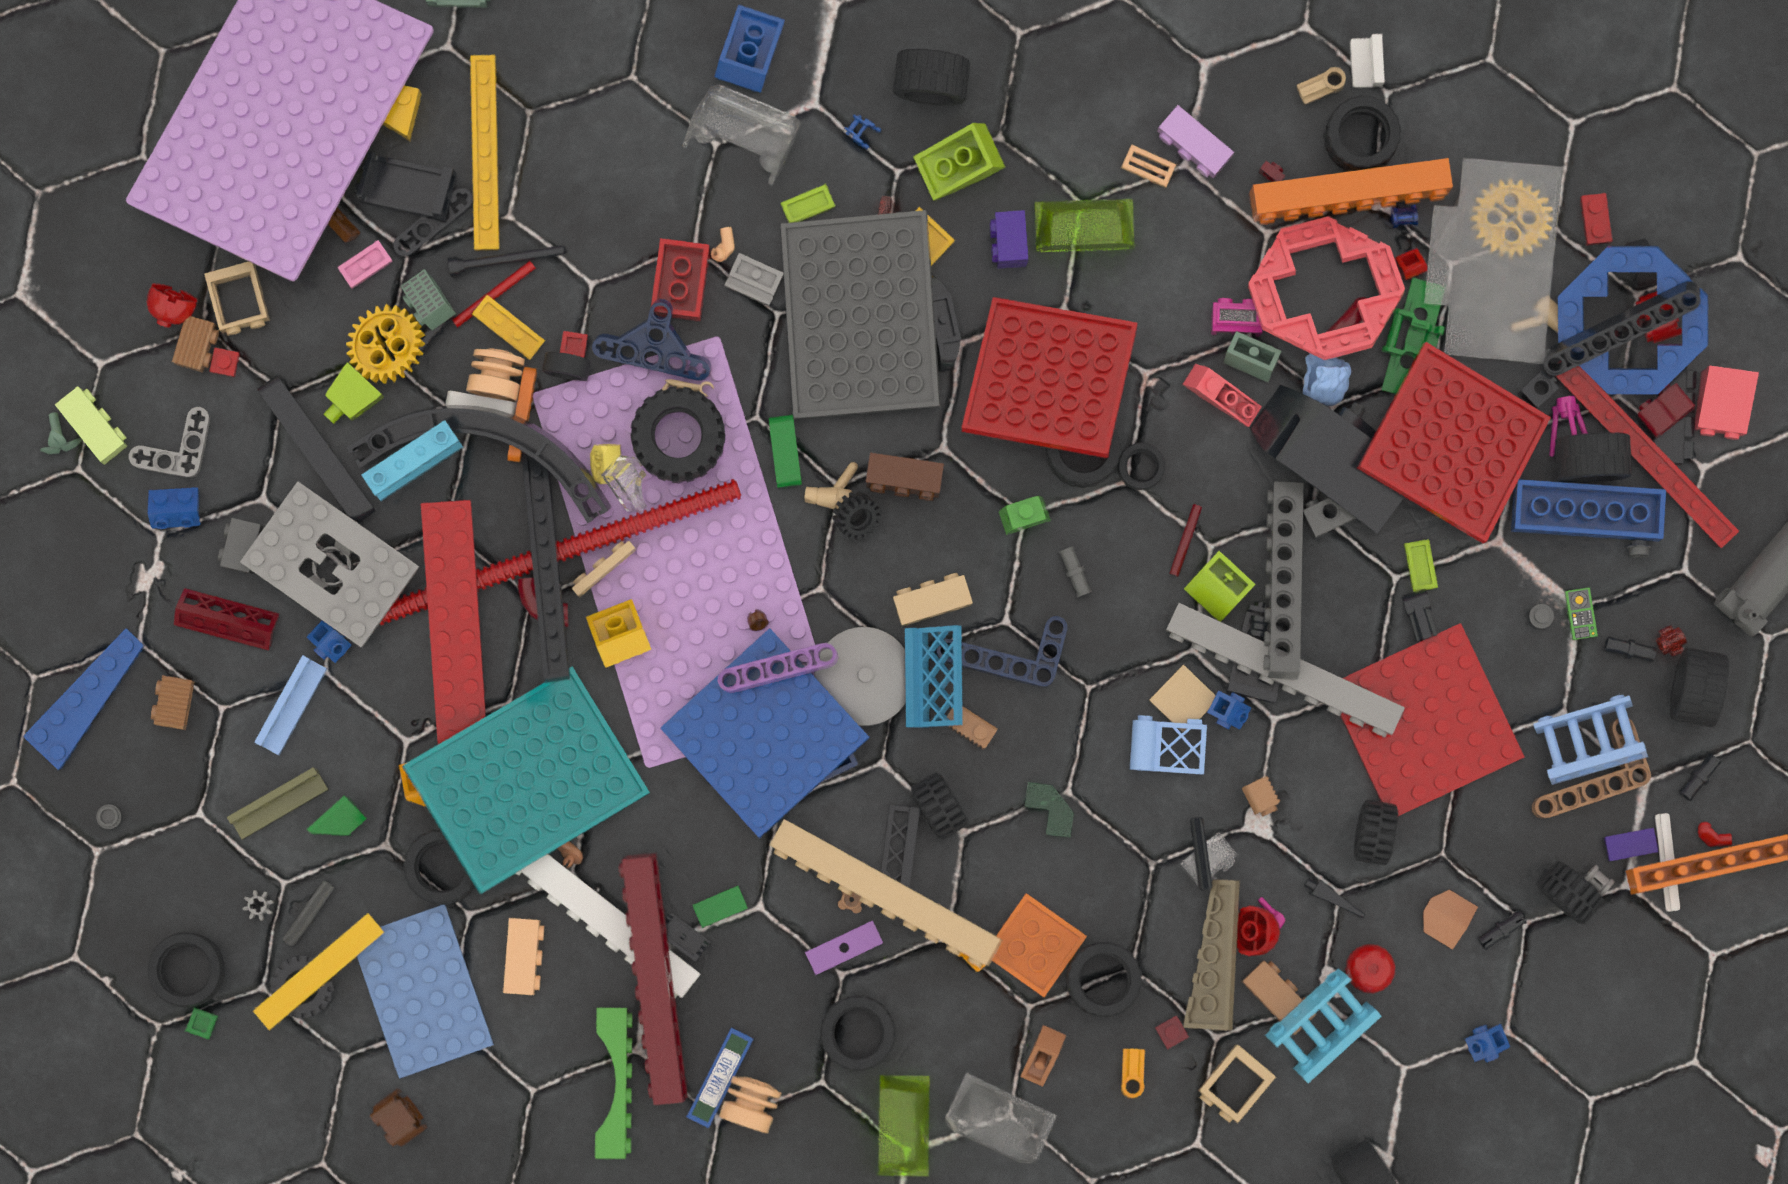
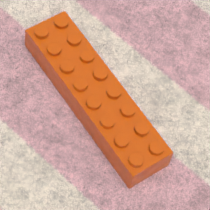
M1449 158L1255 184L1252 186L1249 194L1253 222L1260 221V224L1274 223V219L1284 218V221L1297 220L1299 215L1308 214L1309 218L1323 216V212L1332 211L1336 215L1347 213V209L1357 208V211H1366L1372 209L1371 206L1380 204L1381 208L1396 206V202L1405 201L1406 205L1419 203L1420 199L1429 198L1430 201H1439L1448 195L1453 188Z

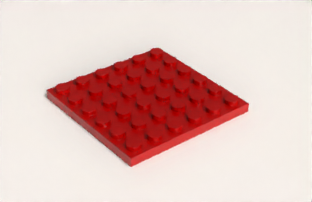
M993 297L964 415L962 432L1108 458L1138 323Z
M1425 342L1422 344L1357 468L1484 544L1496 525L1551 417Z
M1461 623L1342 678L1405 707L1392 736L1387 734L1386 737L1372 732L1373 727L1365 723L1361 727L1350 722L1351 717L1341 713V719L1380 801L1396 804L1398 816L1524 758L1522 750Z

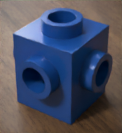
M323 620L307 636L316 646L314 651L323 660L328 657L334 663L351 646L345 639L346 636Z
M1218 691L1207 713L1217 717L1216 723L1227 729H1230L1231 725L1241 729L1243 723L1248 718L1251 707L1243 703L1245 698L1233 692L1228 696Z
M1501 1024L1491 1028H1487L1486 1025L1480 1026L1472 1030L1473 1035L1465 1038L1474 1062L1484 1059L1485 1062L1499 1058L1498 1053L1510 1048Z

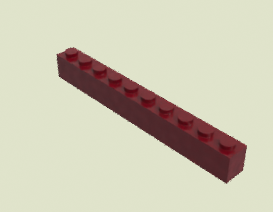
M656 853L627 855L622 859L619 871L621 878H624L625 881L622 893L624 902L628 904L626 924L628 927H631L632 936L629 937L630 951H634L635 961L632 962L633 975L637 976L638 981L635 994L636 999L640 1000L641 1004L639 1022L644 1027L642 1046L643 1049L647 1050L648 1059H645V1070L647 1074L650 1073L651 1083L648 1084L649 1097L653 1098L654 1105L683 1103L687 1099L688 1093Z

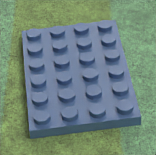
M440 905L381 926L385 933L361 952L357 958L399 1079L493 1046L494 1043L446 905Z

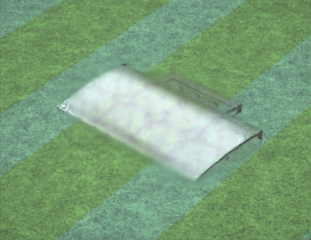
M1463 158L1459 206L1434 205L1424 300V304L1449 306L1445 354L1449 356L1544 364L1563 167Z

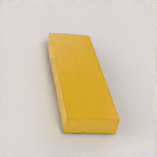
M488 295L472 313L474 317L529 360L545 342L544 339Z

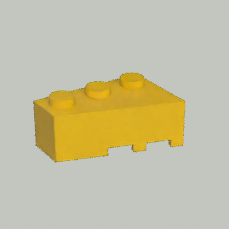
M404 85L383 123L384 126L392 129L409 141L421 99L420 90Z

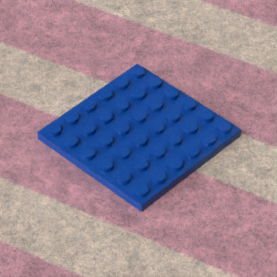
M769 628L725 669L788 653L791 650ZM797 658L796 666L798 668H804L805 666ZM776 662L772 667L773 674H781L785 668L784 663ZM757 668L751 669L748 673L749 680H758L761 675L760 670ZM812 673L736 693L724 691L718 684L719 675H717L660 727L759 838L870 738ZM726 676L724 680L725 686H734L736 684V676Z

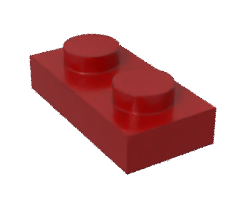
M1606 193L1581 196L1580 201L1586 245L1611 243L1612 235Z

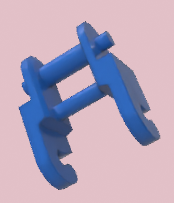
M853 115L855 120L849 128L844 127V130L847 131L845 134H851L853 141L868 150L869 146L860 140V135L868 127L878 133L881 132V129L868 119L863 121L861 119L862 116ZM858 123H861L863 126L856 134L853 130Z

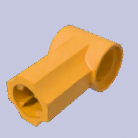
M1123 1049L1121 1091L1127 1098H1137L1144 1091L1145 1050ZM1129 1080L1138 1082L1139 1091L1136 1094L1127 1092L1126 1083Z

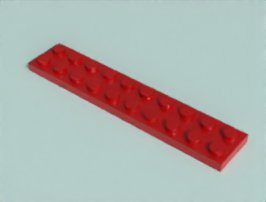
M471 500L421 503L438 745L486 717Z

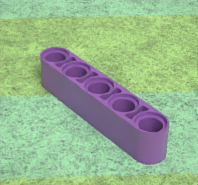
M822 643L727 668L719 674L718 684L724 691L736 693L834 666L838 661V652L831 644ZM825 649L832 650L833 652L832 659L828 662H823L820 659V654ZM800 656H807L809 659L808 665L804 668L796 666V660ZM776 662H782L785 667L784 671L781 674H773V665ZM753 668L759 669L761 674L756 681H751L748 678V673ZM728 675L736 676V684L732 687H726L724 684V680Z

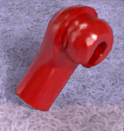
M1702 822L1698 825V836L1707 846H1732L1731 833L1717 834L1708 822Z

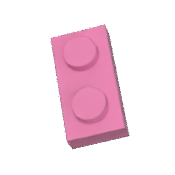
M378 240L337 268L353 289L393 261Z

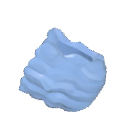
M1309 353L1306 356L1307 372L1304 376L1303 394L1326 406H1335L1343 400L1344 394L1349 388L1351 367L1349 363L1344 362L1342 359L1335 357L1323 360Z

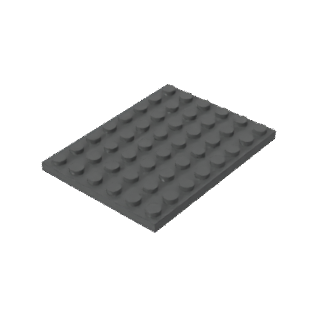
M927 211L782 223L781 237L793 418L805 419L941 407Z

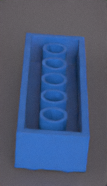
M1518 480L1513 490L1511 531L1659 542L1664 536L1666 490Z

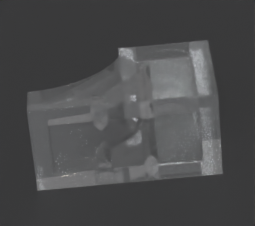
M619 455L601 476L626 511L642 513L647 507L642 495V482L647 474L636 457Z

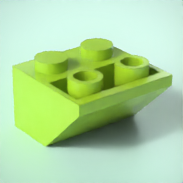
M1218 551L1184 590L1217 621L1221 622L1255 586V583Z

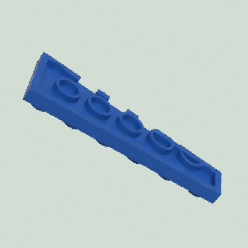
M125 629L23 737L54 767L60 770L145 645L128 629Z

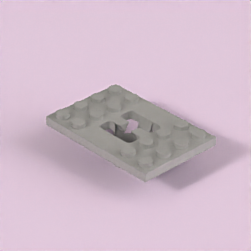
M298 481L240 561V563L361 648H363L420 568ZM325 534L336 540L334 547H326L321 550L317 548L318 541ZM339 551L340 555L347 557V566L349 568L346 569L341 564H338L332 574L341 581L327 583L324 578L319 577L316 570L317 563L320 565L325 561L326 552ZM352 552L360 557V562L354 570L351 560ZM306 559L313 560L312 571L314 575L309 578L300 572V567ZM343 585L339 592L335 595H332L325 590L328 587H338Z

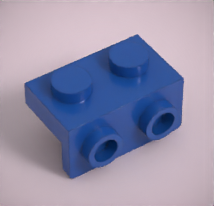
M198 487L149 490L148 517L151 528L166 529L200 526Z

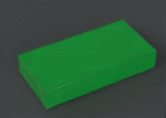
M739 886L693 905L702 928L748 909Z

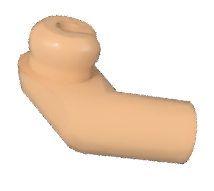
M732 227L720 229L722 242L712 249L711 257L713 260L718 262L725 261L734 251Z

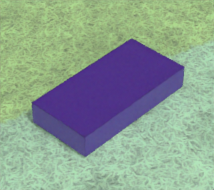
M1654 828L1604 837L1608 861L1658 852Z

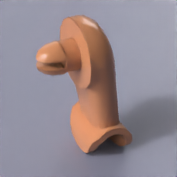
M570 841L557 848L564 858L563 866L568 863L566 868H570L573 864L579 865L582 862L583 855L581 851Z

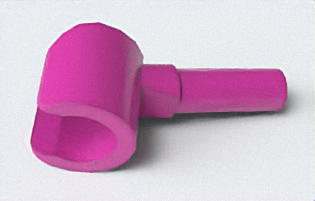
M1261 897L1258 902L1276 917L1281 929L1285 923L1284 916Z

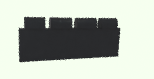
M1686 366L1669 384L1672 386L1677 383L1695 405L1696 393H1688L1686 389H1696L1697 371H1687ZM1684 417L1659 438L1656 439L1654 436V443L1674 464H1683L1684 459L1693 460L1694 442L1684 441V437L1694 438L1695 418Z

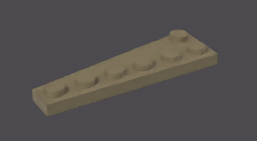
M1213 879V888L1210 891L1206 911L1207 917L1202 931V946L1198 950L1197 958H1199L1197 971L1194 973L1192 980L1194 983L1192 996L1188 1000L1183 1028L1232 1031L1240 881Z

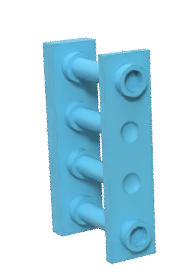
M444 420L362 474L374 495H377L379 500L383 501L462 449L463 446Z
M1339 968L1335 972L1330 973L1320 986L1280 1022L1274 1024L1265 1035L1276 1047L1282 1043L1298 1061V1064L1293 1069L1307 1083L1314 1079L1381 1017L1378 1011L1368 1002L1361 1005L1345 986L1351 979ZM1337 992L1354 1011L1344 1022L1327 1004ZM1318 1010L1335 1027V1030L1325 1039L1308 1020ZM1300 1026L1317 1045L1308 1055H1305L1290 1037Z

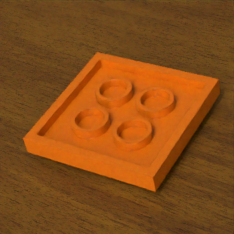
M1026 893L996 935L1003 941L992 961L1042 997H1045L1087 936Z

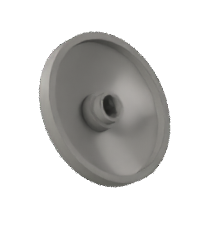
M870 627L848 629L833 637L828 644H831L837 650L838 661L830 668L815 671L814 677L859 726L877 725L897 714L906 703L904 647L890 634ZM823 650L820 654L821 661H830L833 656L832 650Z

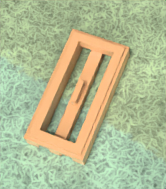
M1131 145L1121 168L1166 188L1176 164ZM1133 152L1169 168L1168 172L1133 157ZM1129 161L1141 167H1144L1150 171H1153L1159 175H1162L1165 177V179L1163 180L1132 165H1129Z

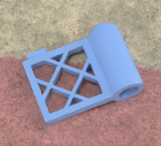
M1138 715V720H1133L1130 770L1204 775L1207 725H1202V720L1187 719V724L1152 721L1153 716ZM1162 727L1173 728L1179 735L1169 745L1162 739ZM1177 728H1182L1186 730L1181 734ZM1190 729L1201 730V740L1194 747L1184 737ZM1180 738L1190 747V750L1181 758L1170 748ZM1161 742H1162V743L1165 745V747H1166V748H1165L1164 750H1162V751H1161ZM1199 745L1200 754L1195 750V748H1197ZM1169 750L1178 761L1171 767H1161L1160 756ZM1192 751L1200 759L1199 769L1188 768L1182 761ZM1180 762L1184 768H1176L1175 766Z

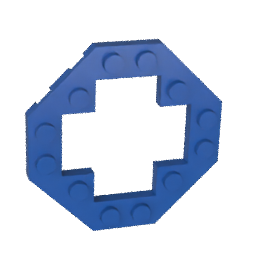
M1608 246L1558 296V343L1584 331V297H1607L1609 295L1608 272H1657V295L1683 282L1692 280L1658 246ZM1700 288V305L1695 310L1682 316V344H1658V368H1609V351L1579 366L1608 394H1659L1708 346V294ZM1686 293L1683 297L1685 299H1693L1695 295ZM1575 347L1571 349L1575 353H1581L1583 351V349L1580 347Z

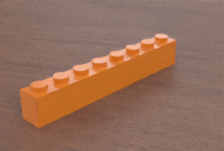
M1788 834L1625 870L1631 895L1787 861Z

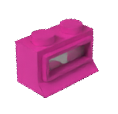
M1219 298L1218 303H1213L1211 335H1216L1217 332H1229L1231 335H1235L1237 331L1239 333H1255V336H1261L1262 327L1252 299H1244L1242 303H1233V299Z

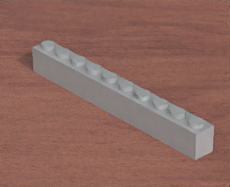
M1181 603L1178 604L1166 629L1167 632L1171 633L1170 638L1180 643L1187 640L1193 643L1191 648L1204 654L1206 650L1215 653L1214 658L1225 664H1228L1230 660L1238 664V670L1249 675L1251 671L1260 674V680L1271 685L1275 681L1283 685L1282 690L1292 695H1295L1296 692L1305 695L1304 700L1318 706L1320 702L1328 706L1327 711L1337 716H1341V713H1344L1351 717L1350 722L1363 727L1364 723L1372 726V732L1382 737H1386L1387 734L1392 736L1405 707L1301 659L1298 679L1268 678V670L1263 669L1264 655H1268V646H1264L1263 641ZM1278 648L1275 649L1281 656L1288 654Z

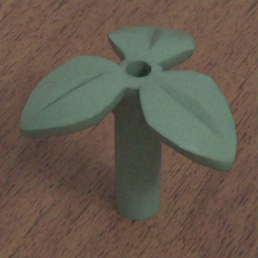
M53 412L48 415L51 426L48 437V445L50 447L40 448L41 452L59 454L60 450L67 452L81 443L82 438L66 442L62 435L58 413Z

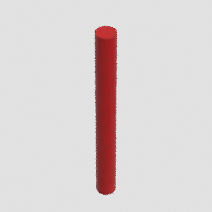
M531 261L527 262L452 319L457 328L473 317L472 313L486 295L495 300L536 269Z

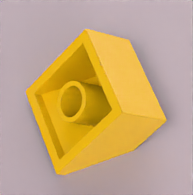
M632 599L586 617L605 668L652 650Z

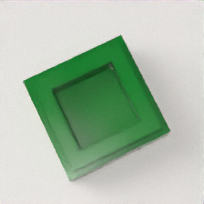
M194 1008L185 1031L209 1040L218 1016Z

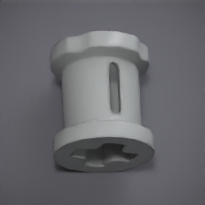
M1594 865L1583 878L1601 895H1604L1615 881L1613 879L1609 880L1598 870L1599 866Z

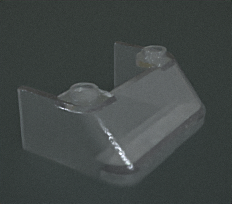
M714 85L710 87L693 113L682 147L687 148L693 138L700 143L713 142L716 137L724 139L761 155L759 162L765 170L772 172L768 183L773 185L783 168L801 123L790 114L726 87Z

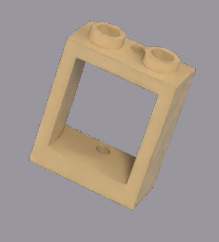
M245 262L204 274L218 327L222 333H227L228 336L235 335L241 332V328L250 326L251 329L265 326V322L270 321L254 263ZM251 276L261 314L226 324L216 285Z
M1236 1044L1198 1089L1202 1093L1199 1098L1210 1107L1215 1104L1220 1108L1219 1115L1229 1123L1232 1120L1238 1123L1276 1076ZM1235 1057L1263 1080L1237 1113L1209 1091V1088Z

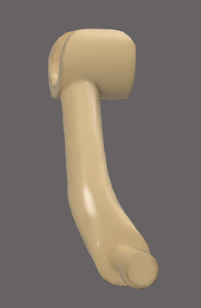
M667 379L665 380L667 383L663 386L662 391L667 390L670 385L672 387L677 386V388L688 387L708 397L702 391V388L706 385L712 389L714 387L708 381L700 385Z

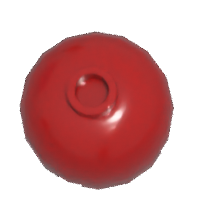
M155 283L149 289L147 308L150 314L157 319L156 323L161 326L170 328L172 324L180 325L184 323L187 318L193 315L196 308L197 298L183 290H180L179 293L172 290V286Z
M1248 906L1239 910L1241 912L1238 913L1236 947L1240 950L1238 952L1247 956L1267 954L1275 947L1280 936V926L1276 917L1269 910L1261 907Z
M1365 944L1357 947L1350 953L1346 961L1345 972L1351 979L1350 983L1355 989L1363 993H1377L1383 991L1391 984L1395 976V963L1392 955L1385 948L1375 944Z

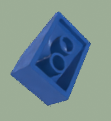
M738 5L714 78L761 93L785 20Z

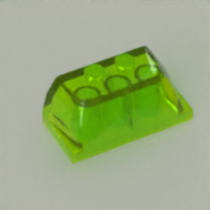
M1133 199L1035 202L1036 252L1134 249Z
M880 1075L878 1176H928L930 1076Z

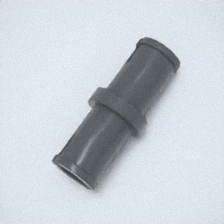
M1074 546L1059 551L1067 569L1066 576L1067 578L1070 577L1077 594L1076 596L1080 597L1092 592L1083 572L1085 568L1084 566L1081 567Z

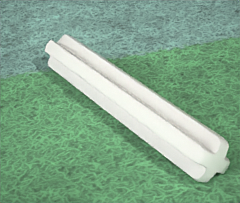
M1667 813L1655 815L1660 862L1674 860L1670 815ZM1678 885L1664 887L1666 911L1680 910Z

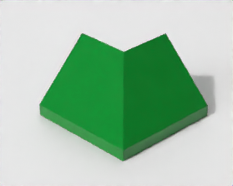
M343 796L307 830L315 835L351 836V833L367 818L349 797Z

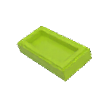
M826 184L781 202L788 223L802 222L835 208Z
M1429 539L1405 543L1404 548L1413 592L1422 589L1438 588Z

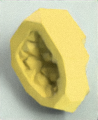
M595 444L590 453V467L592 476L598 484H607L613 479V474L618 469V462L621 460V444Z

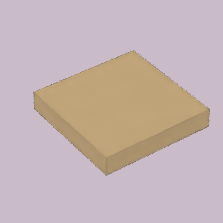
M1183 665L1149 701L1172 723L1187 724V719H1200L1209 710L1216 695ZM1178 728L1182 733L1186 730Z

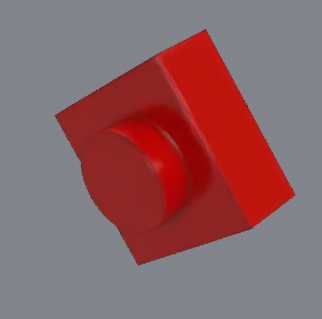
M563 331L560 352L585 358L588 335Z
M214 348L210 372L235 377L240 353Z

